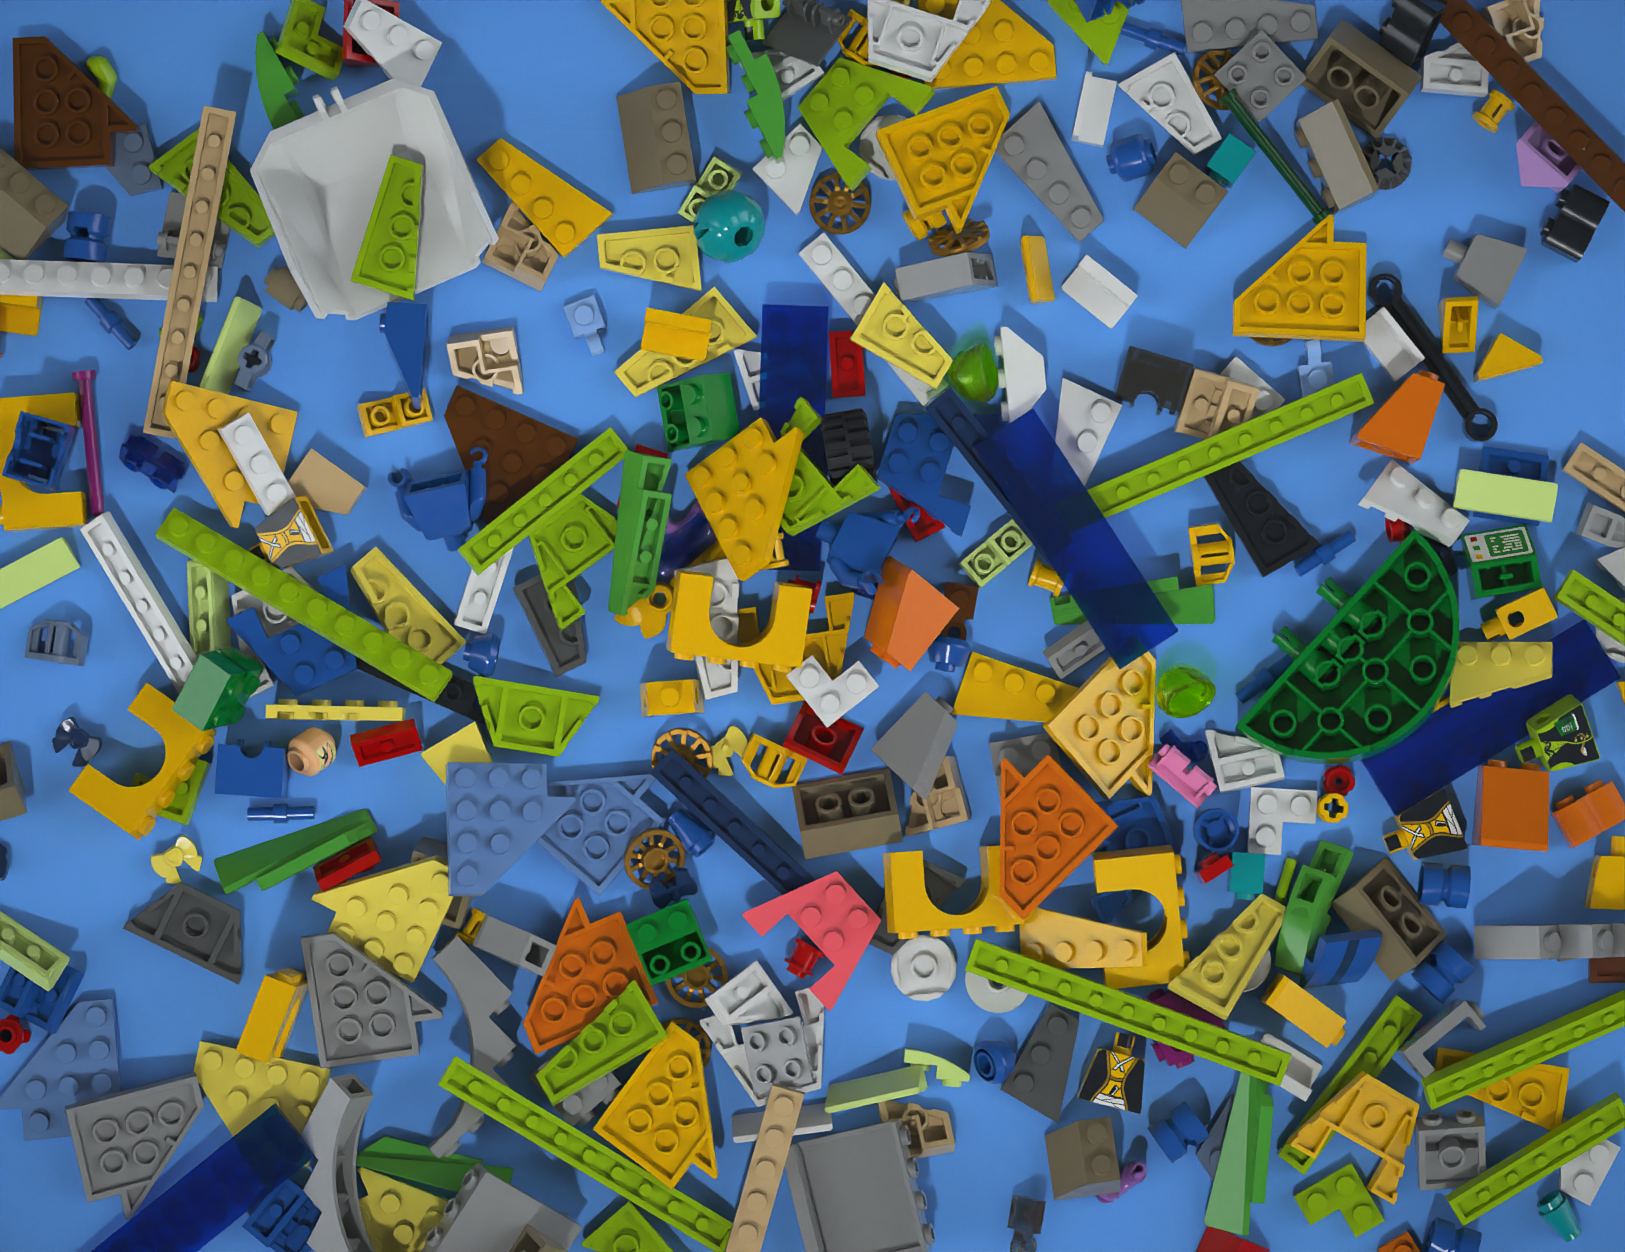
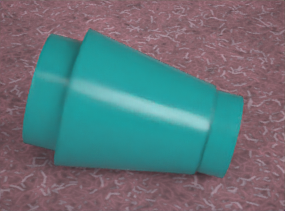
M1553 1191L1538 1201L1539 1216L1563 1237L1565 1242L1572 1241L1581 1234L1582 1230L1566 1195H1561L1559 1191Z

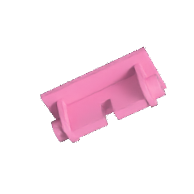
M1166 743L1159 749L1147 766L1198 809L1207 796L1211 795L1216 789L1217 785L1213 783L1214 778L1207 775L1197 765L1190 770L1187 765L1191 760L1181 753L1175 745L1171 747Z

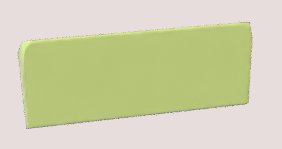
M234 297L200 382V388L229 395L240 367L238 364L239 352L243 347L249 345L261 315L262 309L259 306L241 297Z
M1460 469L1456 476L1453 508L1551 523L1558 484Z
M58 538L0 569V609L81 568L66 538Z
M192 560L186 561L190 646L198 658L201 653L215 650L218 652L220 649L231 647V629L226 619L230 618L229 582Z
M0 911V960L49 992L67 966L70 957Z
M915 1065L832 1084L828 1088L825 1112L829 1114L919 1094L928 1088L923 1066Z

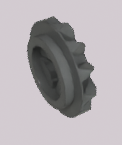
M1380 137L1374 139L1362 150L1379 189L1389 190L1396 188L1409 176L1412 158L1407 150V146L1403 145L1396 138ZM1377 152L1385 158L1396 155L1391 163L1394 173L1387 168L1377 172L1374 171L1381 162Z

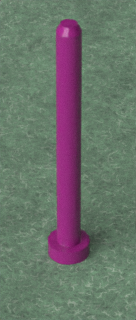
M95 370L72 372L73 381H78L91 513L93 516H99L104 513V501L91 380L96 379Z

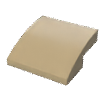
M1193 366L1174 430L1175 432L1206 439L1248 421L1251 418L1260 389L1248 383Z

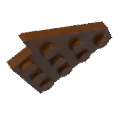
M45 36L13 38L14 160L26 170L114 167V134L141 133V127L49 38Z
M460 386L456 387L444 414L464 469L470 471L471 468H474V462L483 458V453L480 451L471 455L470 450L472 448L482 447L487 451L488 459L482 465V468L486 469V500L482 510L486 526L570 460L579 440Z

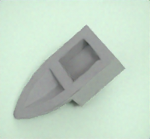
M1587 503L1575 534L1606 546L1624 548L1625 518Z

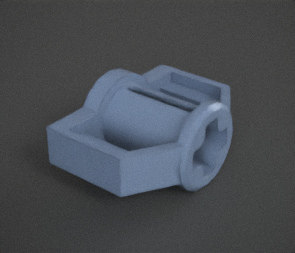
M261 331L253 344L241 349L238 355L240 371L234 383L235 385L250 392L256 379L265 376L271 370L272 359L269 353L277 339Z
M47 619L29 628L25 658L84 666L89 637L74 623ZM48 627L44 654L38 653L42 629ZM72 630L76 637L73 657L69 658L67 653Z

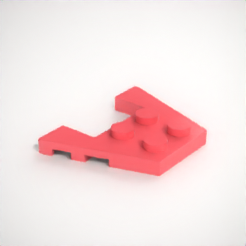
M838 871L742 914L761 937L788 914L829 958L834 966L809 988L829 1011L834 1007L882 920Z

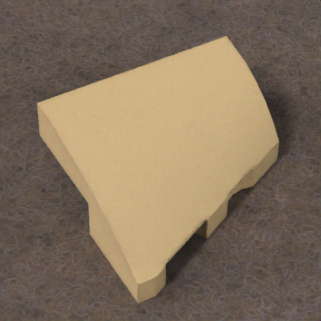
M1505 0L1480 9L1482 16L1527 62L1542 58L1543 43L1540 35L1544 29V18L1540 17L1541 0Z
M511 202L497 231L499 240L495 245L489 246L482 263L541 292L559 254L550 244L542 240L540 231L534 224L530 225L519 212L520 208L514 202Z
M514 326L449 336L446 346L454 376L464 379L474 378L481 384L490 387L494 384L511 389L514 394H523V380Z
M312 448L288 481L295 496L307 495L314 510H324L349 515L367 490V487Z
M955 756L944 757L931 792L925 800L915 791L911 794L909 805L912 807L908 826H905L906 837L972 820Z
M891 1100L877 1103L881 1123L901 1118L903 1126H908L911 1135V1145H908L911 1158L919 1159L954 1152L955 1140L948 1112L937 1109L926 1110L920 1105L908 1102V1105Z

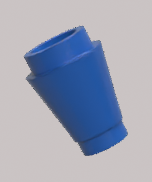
M682 808L678 809L667 820L688 854L692 853L696 858L705 853L715 842V838L711 835L712 831Z

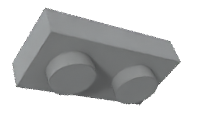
M1096 614L1042 653L1061 680L1115 642L1102 620Z

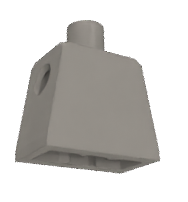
M1475 234L1468 246L1450 239L1442 256L1459 264L1452 277L1454 281L1473 295L1478 296L1484 303L1496 309L1501 305L1528 249L1481 234Z

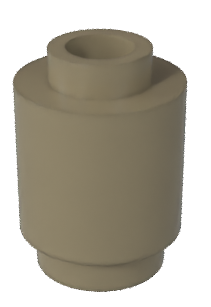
M285 265L280 269L274 267L264 281L268 285L265 292L289 310L295 309L299 313L302 312L308 303L289 268Z

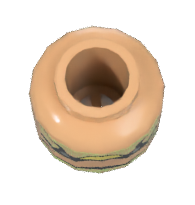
M312 727L306 729L294 737L288 744L287 761L290 767L299 774L306 776L317 775L336 759L335 740L331 734L320 728Z

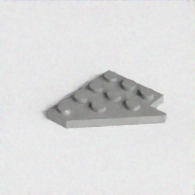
M336 932L301 937L321 1068L420 1054L416 1022L443 1018V1011Z
M195 1072L65 1106L88 1203L120 1194L126 1220L132 1219L204 1107Z

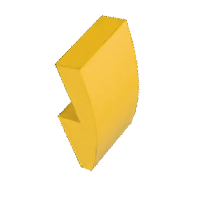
M425 388L422 391L421 409L413 407L407 392L357 406L365 438L433 421Z

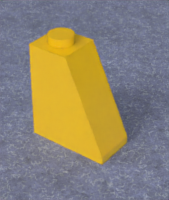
M1278 973L1259 1000L1326 1048L1331 1043L1336 1046L1346 1032V1029L1343 1028L1346 1023L1345 1019L1285 975Z

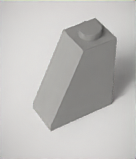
M965 252L895 268L894 286L901 301L916 302L998 287L992 254Z
M926 692L871 748L894 773L924 800L931 792L958 726V722L950 715L954 709L940 696L934 700Z

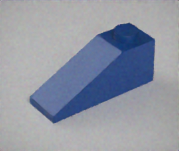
M387 302L386 313L380 314L379 330L380 333H385L387 346L413 407L421 409L429 324L427 304Z

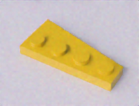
M1039 907L1024 920L1025 924H1019L1020 954L1061 969L1148 966L1147 932L1110 923L1097 922L1089 918L1072 916L1060 911Z

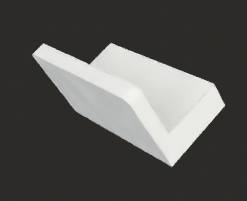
M1086 71L1070 141L1103 147L1117 81L1092 76L1093 72Z
M1087 254L1061 287L1062 291L1110 329L1116 325L1138 297L1136 293Z
M1385 307L1366 320V339L1363 344L1394 382L1425 359Z
M1265 1033L1260 1042L1292 1053L1280 1087L1306 1102L1313 1091L1310 1088L1320 1073L1322 1065L1271 1034Z

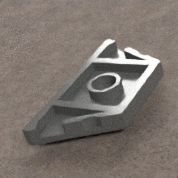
M183 882L178 883L164 896L153 902L147 909L127 922L123 928L236 984H240L242 980L241 910Z

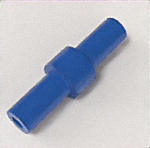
M1124 22L1120 33L1144 42L1145 47L1154 50L1158 47L1172 53L1175 52L1181 56L1186 47V43L1162 35L1163 31L1150 27V30Z
M87 298L84 301L100 319L99 324L108 334L113 333L127 350L135 347L138 341L122 325L123 320L114 310L109 311L98 298Z
M1348 530L1328 544L1323 542L1314 548L1315 552L1294 565V569L1302 577L1321 563L1326 565L1336 558L1335 554L1356 541L1355 537Z
M1286 654L1268 669L1264 667L1254 675V680L1235 693V695L1244 704L1262 689L1267 691L1276 682L1275 679L1281 676L1293 663V659Z
M286 803L274 804L273 807L247 808L248 821L274 820V824L288 823L289 820L315 819L314 806L288 807Z

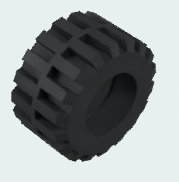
M860 408L822 415L820 423L831 483L836 486L857 464L864 467L878 483L869 425L864 410Z

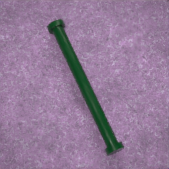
M1234 88L1231 89L1218 101L1222 106L1226 104L1313 215L1312 221L1318 224L1324 220L1331 211L1327 207L1323 208L1236 97L1238 92Z

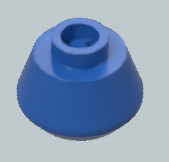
M495 633L474 636L473 642H466L463 660L469 661L468 668L485 678L493 675L498 659L501 639Z
M937 636L927 650L930 662L936 663V670L955 672V667L963 666L971 652V647L968 641Z
M985 1040L980 1042L976 1047L973 1057L976 1071L986 1082L995 1085L1002 1083L1015 1068L1016 1053L1014 1049L1003 1041Z

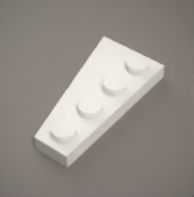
M727 557L678 569L710 573L714 577L709 609L711 627L720 639L737 643L739 583ZM673 570L675 578L677 570ZM694 655L705 700L738 692V660L727 659L726 664H714L707 662V657Z

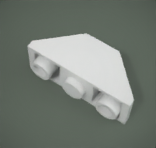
M1000 327V336H994V348L996 356L1002 355L1003 368L997 369L999 389L1005 388L1006 401L1000 402L1002 421H1008L1009 429L1018 426L1047 389L1044 359L1039 352L1008 327Z

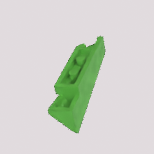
M625 451L608 603L609 612L625 616L628 614L627 609L639 599H646L655 590L672 498L671 493L662 492L672 459L634 451Z
M1177 576L1049 598L1053 622L1056 625H1082L1096 614L1104 625L1212 624L1215 622L1212 584L1179 590Z
M361 809L216 858L214 865L226 895L254 881H257L261 891H265L379 831L368 810Z
M1242 1072L1240 1073L1204 1223L1209 1227L1249 1236L1250 1203L1265 1204L1274 1106L1272 1096L1267 1095L1268 1082Z
M390 1136L383 1137L357 1153L356 1156L357 1166L459 1192L465 1174L470 1169H473L477 1162L482 1165L483 1159L458 1153H452L448 1158L442 1155L438 1159L428 1150L426 1145ZM482 1165L490 1173L509 1184L511 1183L514 1168Z

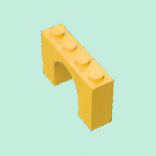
M71 392L0 398V492L2 497L0 525H3L4 530L7 532L73 528L87 525L86 493L82 491L51 494L36 493L25 483L2 476L7 456L14 444L15 429L20 412L23 411L68 424L74 428H82L79 395ZM47 424L45 427L43 426L47 430H62V428L57 429L47 426Z
M677 569L666 649L674 653V658L694 660V655L707 657V662L714 664H726L727 659L739 660V666L748 668H759L760 663L772 664V670L781 672H792V667H802L812 588L807 585L775 581L770 618L765 629L750 641L731 643L720 639L714 633L710 624L709 609L714 577L710 573Z
M148 683L144 685L127 710L161 735L166 753L164 764L159 773L146 784L126 787L113 782L87 764L68 790L137 840L151 832L162 808L165 809L172 803L175 798V790L182 781L184 782L190 778L195 769L194 764L201 754H206L211 749L215 741L214 736L217 734L214 729L201 731L174 712L172 708L175 702Z
M1000 845L979 847L981 871L979 895L971 907L955 915L942 912L928 898L924 881L923 851L882 853L887 932L898 933V939L918 938V931H930V937L950 936V929L961 928L963 935L983 933L982 927L994 926L995 932L1015 931L1014 925L1025 924L1024 920L1000 896Z
M1171 845L1092 853L1094 885L1097 893L1130 889L1143 890L1155 896L1163 905L1164 911L1159 931L1153 938L1147 941L1148 966L1102 968L1104 984L1119 989L1170 983L1190 964L1189 951H1183L1182 939L1188 938L1186 919H1180L1179 907L1185 906L1183 886L1177 887L1176 874H1182L1180 854H1174Z
M287 967V969L283 968V970L264 976L235 1052L266 1064L271 1062L273 1056L276 1058L283 1057L309 990L308 983L304 980L305 973Z

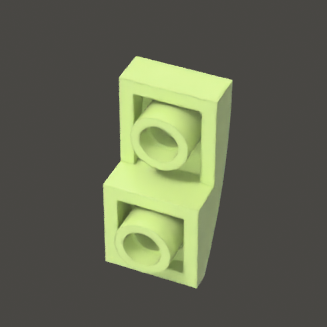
M714 156L698 183L692 188L678 214L694 223L697 212L705 200L720 191L733 190L743 173L719 157Z
M1011 519L963 559L959 566L975 585L981 589L1030 548L1033 543Z
M905 1048L904 1063H910V1066L922 1065L924 1071H930V1065H936L935 1077L936 1079H942L943 1086L962 1087V1081L969 1082L970 1080L969 1073L950 1060L918 1049Z

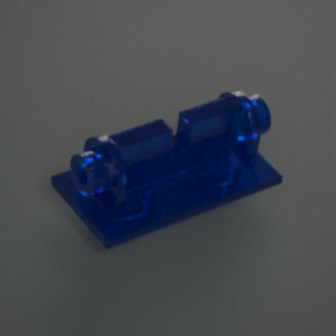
M132 434L126 444L122 443L119 459L123 465L133 472L139 471L146 475L158 488L168 489L175 493L178 480H182L188 472V468L184 466L185 463L166 451L157 460L154 456L159 447L141 435L136 437Z
M700 512L663 544L659 570L664 576L668 577L671 574L675 578L673 570L688 567L718 540L708 520Z

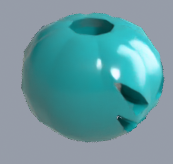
M731 189L720 191L708 197L700 206L693 224L697 245L710 258L721 260L725 263L742 260L759 247L760 241L764 236L765 219L762 208L751 196Z

